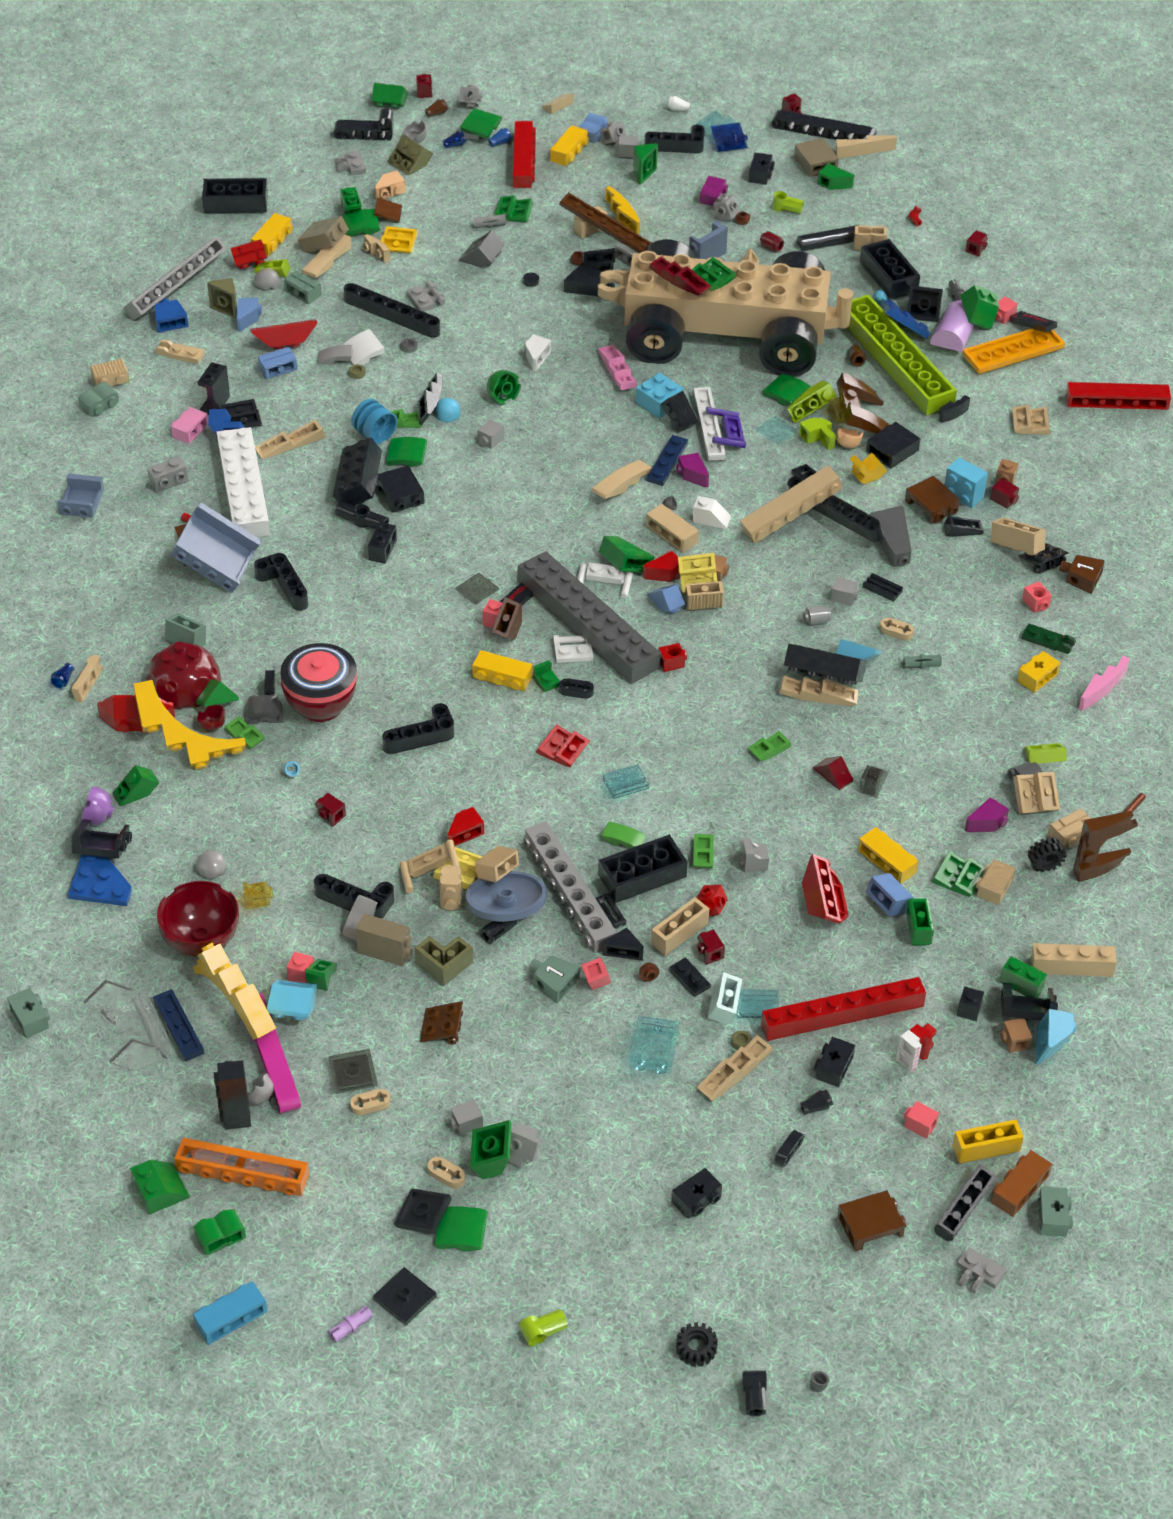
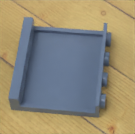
M200 502L193 511L170 555L225 590L233 593L240 584L239 581L262 540Z

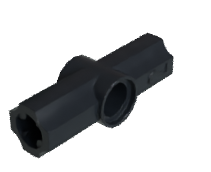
M340 501L335 510V515L354 521L355 525L360 528L371 527L376 529L379 522L389 524V517L370 511V508L364 504L355 506Z

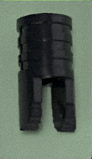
M517 920L491 921L479 930L480 936L485 942L492 944L517 924Z

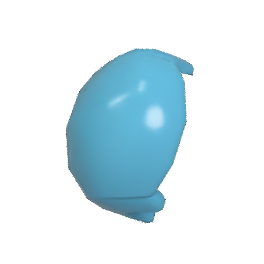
M452 398L439 400L434 408L437 419L443 422L457 420L461 414L458 402Z

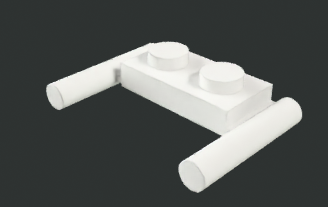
M581 563L577 579L582 583L586 579L623 584L620 597L627 599L633 572L619 571L612 565L589 563L587 566V564Z

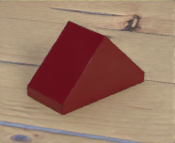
M842 756L825 758L813 767L817 773L839 791L854 780Z

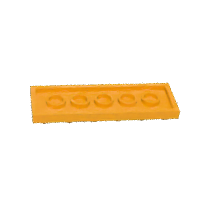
M1029 329L963 349L962 355L975 371L981 374L1065 348V342L1054 330L1045 333Z

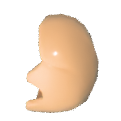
M840 428L836 432L837 442L842 447L849 449L856 448L863 437V432L858 434L857 429L851 431L846 428Z

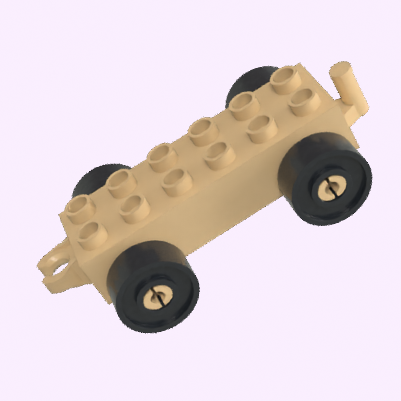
M657 240L649 244L643 252L633 253L630 270H608L600 274L601 284L598 285V296L625 307L624 326H628L626 335L627 348L635 358L645 363L665 364L674 360L681 352L685 331L761 338L759 357L763 366L778 376L785 374L796 377L808 372L815 364L818 344H823L824 330L846 328L850 323L853 291L848 288L840 289L837 294L836 308L827 305L831 271H825L822 262L817 257L801 251L782 254L773 262L772 266L756 264L750 260H743L739 263L728 262L714 257L734 271L736 278L717 290H707L699 296L674 286L649 268L650 263L661 256L670 263L675 261L683 269L687 266L693 269L699 263L704 265L712 258L695 259L689 247L676 240ZM609 283H616L620 286L611 288L605 285Z

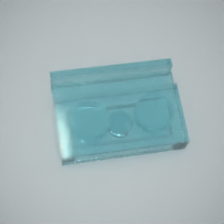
M639 764L603 774V781L612 794L613 799L649 789V782L646 781V777Z
M740 989L737 1018H762L763 1010L779 1007L778 990Z

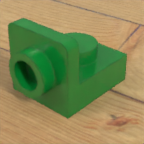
M550 660L534 666V679L543 692L559 687L560 680L552 671Z

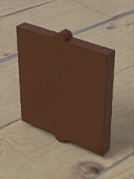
M377 197L374 215L399 223L402 205Z

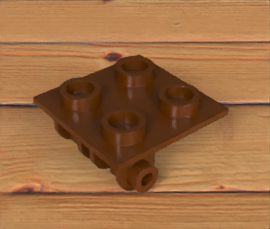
M463 1001L426 1008L420 1042L446 1038L449 1044H456L459 1040L458 1032L462 1024Z

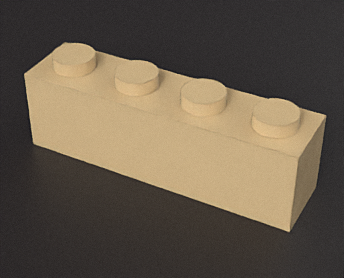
M1033 943L1030 955L1032 967L1043 971V973L1055 975L1113 977L1117 964L1115 946Z

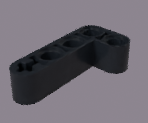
M383 108L379 114V121L337 120L333 135L336 139L390 141L394 130L393 112L388 108Z
M696 124L691 127V133L649 131L644 135V145L656 143L658 144V152L702 153L704 150L705 128L702 125Z
M275 553L257 559L254 562L255 578L258 581L265 582L276 578L295 610L303 611L308 608L307 590L285 554Z
M437 703L432 707L431 720L385 731L382 734L383 751L387 754H396L453 739L455 735L454 720L448 706L443 703Z
M319 874L314 878L316 897L347 911H351L358 895H362L377 902L374 917L382 919L395 901L394 886L390 882L379 883L371 893L327 874Z

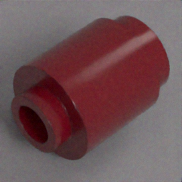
M766 231L760 237L761 245L774 252H780L784 246L782 237L770 231Z

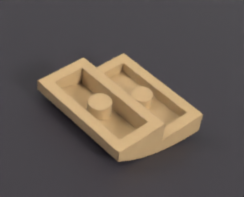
M1029 405L1012 408L1015 433L1051 434L1047 406L1030 409Z
M1040 772L1013 777L1019 815L1060 810L1054 772Z

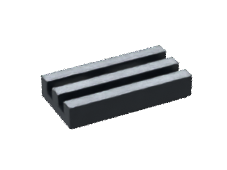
M871 573L870 577L863 583V588L893 602L903 592L902 586L874 573Z
M609 893L595 898L612 922L613 928L615 927L616 929L619 928V925H626V919ZM603 900H607L608 904L610 905V907L612 908V910L614 911L615 915L619 920H615L610 909L606 906Z

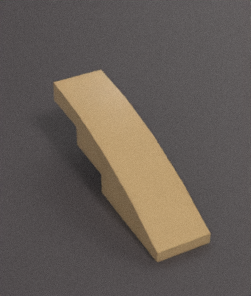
M641 460L632 462L604 478L593 487L592 491L604 499L623 494L627 491L628 486L637 484L640 477L648 475L652 467Z
M784 675L781 679L779 693L806 701L856 706L859 690L825 678L822 682L806 677L799 681Z
M756 1035L745 1048L741 1046L729 1059L725 1058L697 1086V1089L713 1102L754 1070L773 1051L772 1046Z

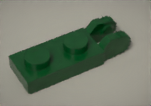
M1028 623L1021 638L1022 640L1066 654L1071 653L1072 647L1076 643L1075 638L1070 635H1062Z

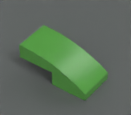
M403 409L391 411L397 417L396 428L422 427L419 424L418 411L406 414Z
M240 716L225 725L224 730L233 738H245L246 747L249 749L265 739L253 725L249 726Z
M778 731L768 739L762 737L748 747V749L759 761H764L790 748L791 742Z
M608 821L600 838L618 847L619 844H622L630 849L643 844L646 835L631 827Z
M694 834L693 867L713 868L714 835Z

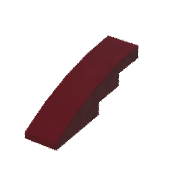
M663 256L650 263L649 268L656 274L689 293L699 296L711 288L706 281L688 266L683 269L675 261L670 263Z

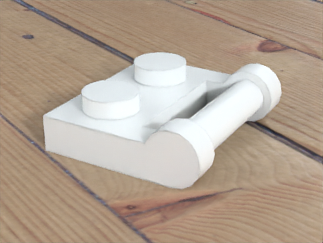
M553 635L556 663L593 660L592 646L583 636L559 637V635ZM568 643H585V644H579V645H561V646H560V644H568Z

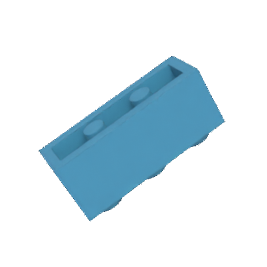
M252 1281L239 1286L236 1291L228 1295L221 1296L216 1302L201 1307L193 1314L195 1326L209 1345L267 1313L268 1310L265 1298Z

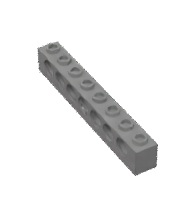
M218 236L214 237L125 305L123 309L131 320L134 321L227 248Z
M547 821L526 828L525 837L523 838L525 847L531 849L532 857L535 862H539L543 876L548 877L551 889L557 891L558 899L561 904H565L569 918L575 920L577 931L583 933L587 947H591L594 953L603 950V940L617 932Z

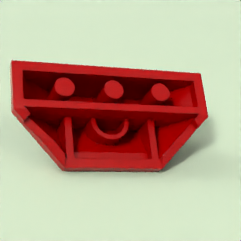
M316 319L252 328L250 332L269 347L279 350L283 349L285 345H290V347L300 346V343L305 342L318 323Z
M112 695L97 703L99 717L115 731L143 732L135 695ZM160 698L164 707L175 718L174 703L166 702Z
M812 854L802 880L808 914L840 924L849 917L843 886L834 870L830 867L829 860Z

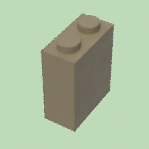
M823 138L795 144L794 157L809 177L817 176L818 172L828 163L838 167L839 158Z
M341 216L316 221L299 237L298 242L305 253L330 248L348 231V227Z
M363 914L356 927L358 953L403 967L405 961L410 960L413 951L410 948L412 936H410L409 927Z

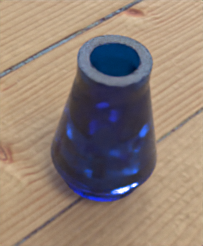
M457 131L442 140L447 149L463 146L466 143V138L462 131Z
M65 663L64 666L51 674L50 681L54 687L63 688L67 686L74 671L73 665Z

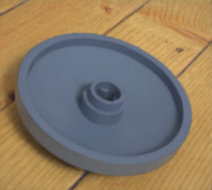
M518 871L509 872L496 883L480 878L473 882L466 892L468 909L474 915L491 921H513L528 917L539 911L547 899L546 886L542 880L534 875Z

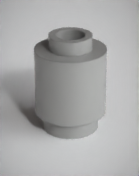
M829 606L807 607L805 612H803L804 622H807L809 626L827 623V621L831 620Z

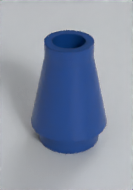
M501 128L488 139V143L492 147L507 143L512 139L511 133L507 128Z

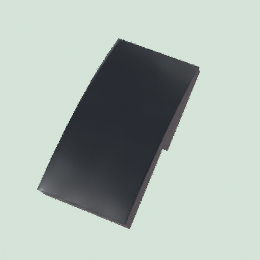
M964 395L955 403L949 401L945 406L943 405L939 410V422L951 421L969 410L970 397Z

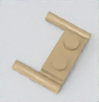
M447 840L445 844L411 858L407 862L402 861L399 863L406 893L413 892L410 876L416 878L448 862L451 863V866H459L453 840Z

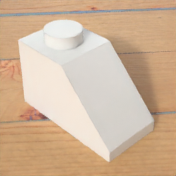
M534 334L529 340H526L524 345L526 358L533 371H537L551 353V340Z
M698 496L693 507V522L727 529L731 515L715 499Z

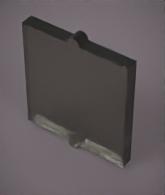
M477 573L457 586L455 590L461 593L465 599L467 598L476 605L498 591L499 588L490 579Z

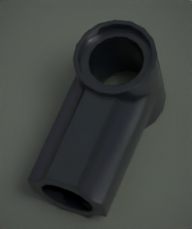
M743 1370L742 1385H744L743 1392H745L746 1414L751 1417H760L766 1414V1370Z

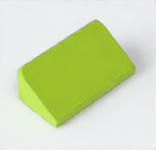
M1061 743L1024 747L1030 763L1036 762L1041 764L1067 760V748Z

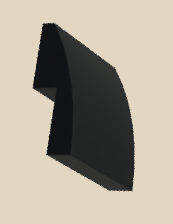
M616 249L585 251L582 254L581 263H583V266H590L602 272L613 270Z
M255 399L221 405V409H226L230 414L231 422H241L245 428L262 426Z

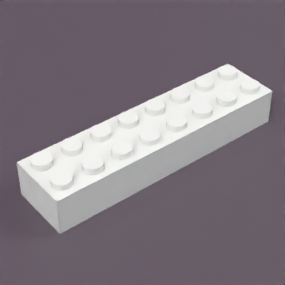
M250 427L218 431V447L231 521L255 537L269 536V520L252 429Z

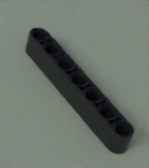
M778 110L771 122L774 129L793 131L832 140L866 139V136L877 135L876 129L870 126L785 110Z
M348 283L344 285L345 303L427 337L436 338L440 335V319L438 317L357 284Z
M799 476L789 478L787 481L788 488L791 489L805 479ZM834 495L812 508L872 542H879L884 538L880 520Z

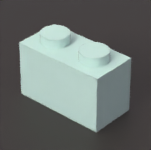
M724 972L718 978L713 987L708 1013L709 1019L722 1024H728L734 1017L742 979Z

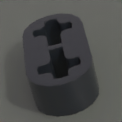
M265 670L264 695L275 694V670Z
M565 678L559 682V692L564 696L588 699L594 695V685L589 681Z
M794 1129L779 1148L775 1156V1162L785 1167L801 1146L805 1135Z

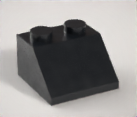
M910 285L907 312L917 320L939 322L943 289Z

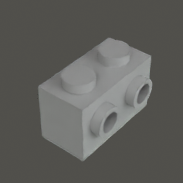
M180 457L147 468L149 483L156 493L188 482L187 467Z

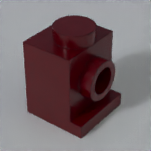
M795 93L783 97L781 110L802 114V99Z
M975 230L967 239L965 252L980 257L981 251L985 250L988 244L987 234Z
M329 793L319 798L315 803L319 816L324 820H329L332 827L346 816L345 803Z
M714 929L702 932L697 936L699 941L697 948L701 955L704 954V963L706 965L724 959L725 946Z

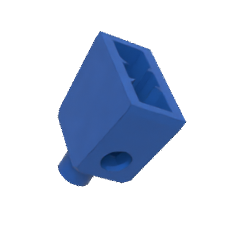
M164 298L160 303L155 304L158 333L189 327L187 313L178 300L169 301V299Z

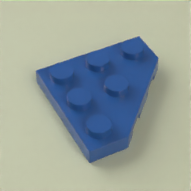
M882 299L879 303L887 315L926 339L931 334L927 325L915 321V318L905 310L901 311L892 300L888 299L886 301Z
M82 855L68 892V899L127 906L132 893V887L108 857Z

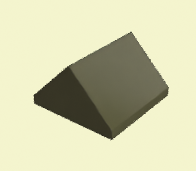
M233 278L207 282L210 308L237 319V300Z

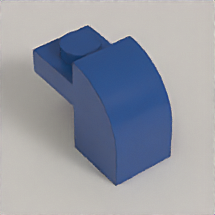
M226 409L209 410L208 423L216 437L218 431L245 428L241 422H231V416Z

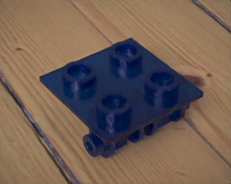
M740 122L711 126L718 152L748 148L746 143L748 136L747 134L744 135Z

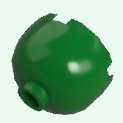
M503 369L495 371L490 375L486 384L489 396L495 402L503 405L507 404L505 401L511 398L515 400L521 388V384L518 381L519 377L511 371ZM500 395H506V399L500 398Z

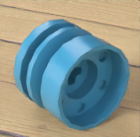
M367 399L356 407L351 418V424L355 430L366 438L371 437L376 444H380L389 439L395 432L397 417L377 400Z

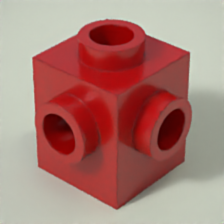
M721 884L704 885L696 897L709 908V916L720 915L728 901Z

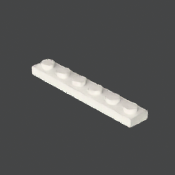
M694 388L693 394L708 461L725 460L724 445L712 443L713 436L721 437L717 415L705 413L706 407L715 408L711 388Z

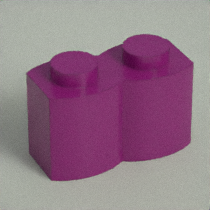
M708 176L700 192L699 203L714 206L713 203L720 195L727 194L729 187L727 180Z

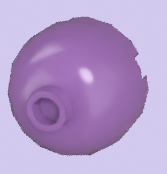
M91 787L80 823L83 819L91 820V826H98L104 823L107 817L111 818L114 807L111 806V797L105 790Z

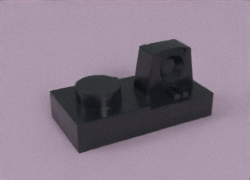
M686 957L669 967V971L694 997L711 988V984Z

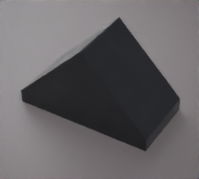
M628 928L603 940V956L643 961L644 946Z

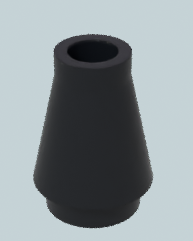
M820 1089L800 1103V1107L805 1115L827 1110L833 1105L832 1098L827 1089L823 1091Z

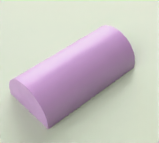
M962 300L954 301L947 307L931 338L930 345L960 352L963 351L975 325L968 323Z

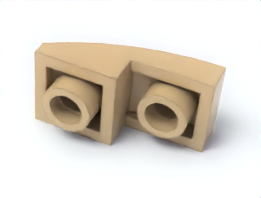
M367 234L364 235V250L368 251L371 256L377 255L384 263L389 262L390 249L377 238Z

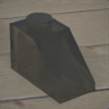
M872 764L867 765L861 777L859 793L878 798L890 770Z

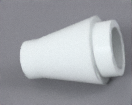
M670 96L668 108L671 111H689V102L676 96Z

